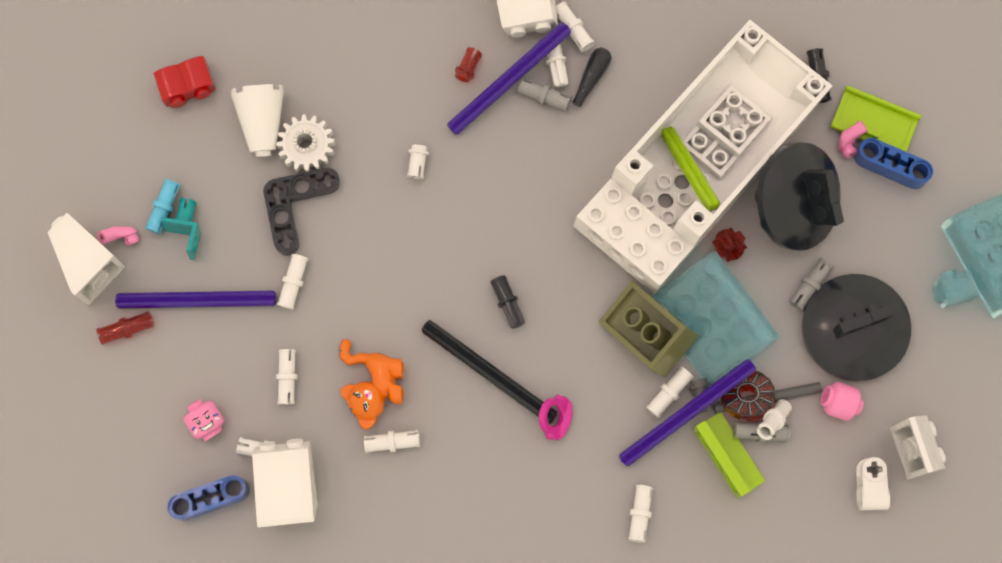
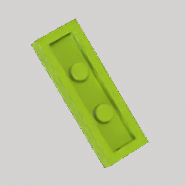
M717 413L693 428L737 499L765 481L738 438L734 439L733 430L722 413Z

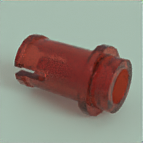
M468 47L460 66L455 68V77L462 82L468 83L475 77V68L482 57V53L477 50L473 59H471L475 48Z

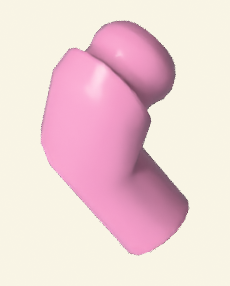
M861 120L843 131L840 135L838 149L845 158H851L856 154L855 140L868 132L867 127Z
M114 226L97 233L98 241L101 244L121 238L125 239V244L128 246L139 242L138 231L134 227Z

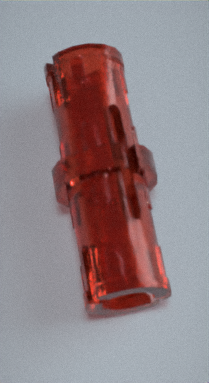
M146 311L128 319L125 317L120 318L119 322L97 328V335H100L98 338L102 345L122 337L130 338L133 333L153 328L154 322L149 320L152 319L149 311Z

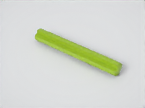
M672 126L664 128L661 137L701 203L710 212L717 210L720 204L718 197L677 131Z

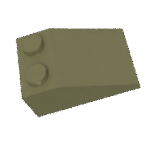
M634 281L629 283L599 320V323L650 370L663 377L668 375L699 337L695 331Z

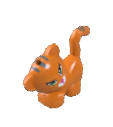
M344 339L339 346L340 359L348 366L359 363L365 364L372 376V381L359 382L356 385H345L340 389V393L347 401V405L353 415L358 418L361 428L370 429L376 423L377 417L384 411L386 398L389 397V400L396 405L404 404V389H402V386L396 385V380H404L405 365L402 359L390 358L381 353L351 355L349 354L351 342L348 339Z

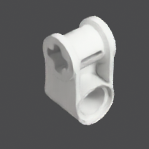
M877 457L862 459L856 466V499L858 509L860 511L888 510L890 507V492L885 462ZM867 467L875 468L876 473L867 472Z

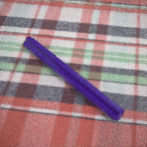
M560 22L447 124L448 128L455 135L463 131L571 34L570 28L564 22Z
M275 291L116 294L115 304L119 309L275 306L277 297Z
M750 359L744 360L620 453V460L625 466L633 464L756 371L755 365Z

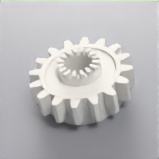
M303 114L301 121H297L295 117H292L293 124L291 126L286 123L283 124L286 132H278V137L282 141L277 142L276 146L279 150H282L278 154L281 159H286L285 164L288 168L294 165L296 172H299L301 169L309 172L310 169H320L321 164H329L327 157L334 155V151L330 147L335 146V140L330 138L333 133L331 129H326L327 124L324 120L318 124L316 116H313L309 121L306 115ZM303 141H312L309 148L307 147L305 149L300 147V144Z

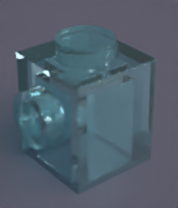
M956 270L940 274L941 278L933 283V296L935 301L940 303L941 309L972 301L979 296L971 270L957 273Z

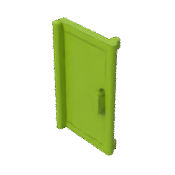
M847 85L830 127L843 132L861 120L867 127L868 132L858 137V139L864 141L867 138H877V140L907 152L921 115Z

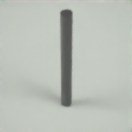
M816 382L774 391L775 397L773 402H777L780 399L787 400L821 393V384ZM764 393L760 394L761 397H764L772 401L771 393L770 396L769 393L767 394V396L766 393L765 395ZM757 394L741 398L746 401L753 400L757 396ZM760 399L757 400V402L760 405H762V403L764 404V402H761ZM738 400L731 404L729 407L733 409L738 404H740L741 401ZM724 401L713 403L715 414L732 411L726 406ZM744 403L742 408H747L748 406L746 405L748 404Z

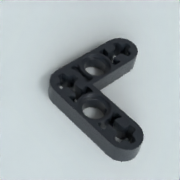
M322 168L272 179L265 184L263 193L273 242L280 254L285 256L292 255L299 248V239L291 202L336 192L340 186V178L334 169ZM326 175H330L331 179H335L331 181V186L326 187L325 183L317 184L318 190H314L311 178L316 177L317 182H322L325 180ZM300 180H305L309 183V189L304 193L295 191V184ZM278 186L279 190H283V192L279 193L281 204L276 205L273 194H269L273 192V187ZM279 211H285L289 214L288 220L283 224H278L274 221V216ZM276 230H286L288 238L294 240V242L290 243V248L285 249L283 245H280V243L284 242L283 234L281 231L276 233Z

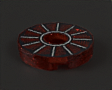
M755 371L723 395L721 403L725 411L732 417L739 420L742 418L747 419V421H755L763 418L764 414L773 407L775 387L766 375ZM744 391H751L755 394V397L746 400L740 394Z

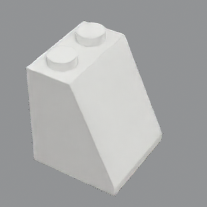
M497 0L502 29L508 36L515 38L523 37L526 33L533 31L545 33L558 25L555 0Z
M68 213L58 217L52 223L48 235L70 291L89 306L120 274L125 266Z
M296 438L286 441V444L275 445L273 441L260 443L258 447L254 448L252 454L257 527L314 522L318 500L310 441L303 442V439Z

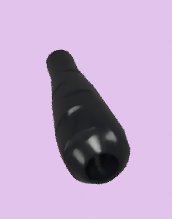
M599 47L591 54L577 94L572 102L578 107L583 105L586 97L607 70L612 60L611 53L607 49Z

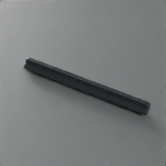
M428 320L424 324L422 332L539 417L540 408L544 403L542 400L432 320ZM551 407L547 414L548 424H551L558 414Z

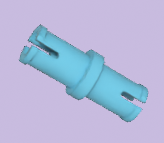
M164 179L159 196L152 203L154 208L145 226L146 229L158 234L162 233V218H167L168 214L173 212L172 204L181 187L180 184Z

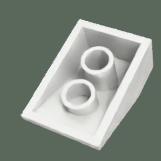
M927 415L908 418L889 428L907 480L945 469V454L942 448L937 446L935 440L937 435L936 428L933 422L928 420Z

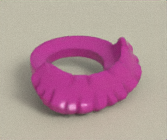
M559 394L554 398L545 400L539 411V425L546 439L559 440L563 438L571 424L573 414L571 401ZM555 405L559 411V418L557 424L551 427L547 421V414L550 407Z

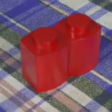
M204 56L194 57L179 64L164 67L153 73L162 102L166 107H181L191 98L205 99L211 95V92L216 90Z

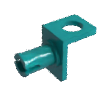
M181 198L176 219L163 217L161 222L166 232L190 235L187 253L190 260H195L201 237L198 223L192 222L197 202L188 198V203H186V198Z

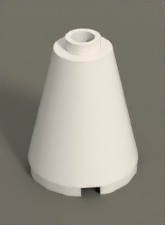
M273 84L243 86V91L236 93V88L231 89V97L250 153H255L256 157L272 156L271 151L277 149L276 143L278 141L284 86L278 85V90H273Z

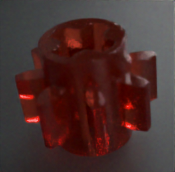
M732 227L721 230L717 233L715 240L712 241L715 247L714 253L719 259L724 257L727 262L737 260L743 255L744 249L747 248L743 242L746 238L741 231L735 233Z

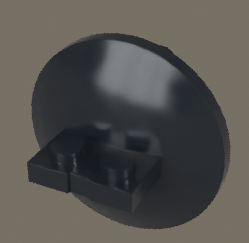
M795 142L782 146L770 155L759 179L758 189L755 192V201L757 203L760 225L773 242L788 250H808L821 243L830 233L833 226L844 222L840 205L839 177L832 160L821 148L811 143Z
M847 274L827 281L821 286L819 291L816 290L803 313L802 335L809 354L823 370L843 380L868 381L891 371L902 360L911 339V320L904 301L891 286L872 276Z

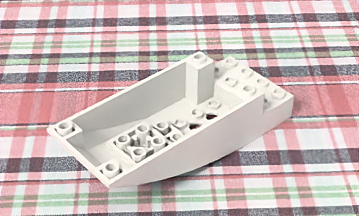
M749 20L615 167L611 179L576 216L573 227L653 294H656L761 173L770 155L788 141L832 88V85L753 21ZM672 126L677 131L718 197L720 204L717 210L708 211L701 203L690 183L686 189L676 187L674 183L675 178L686 176L661 137L664 128ZM663 194L669 195L673 200L672 206L669 208L661 207L658 203V197Z

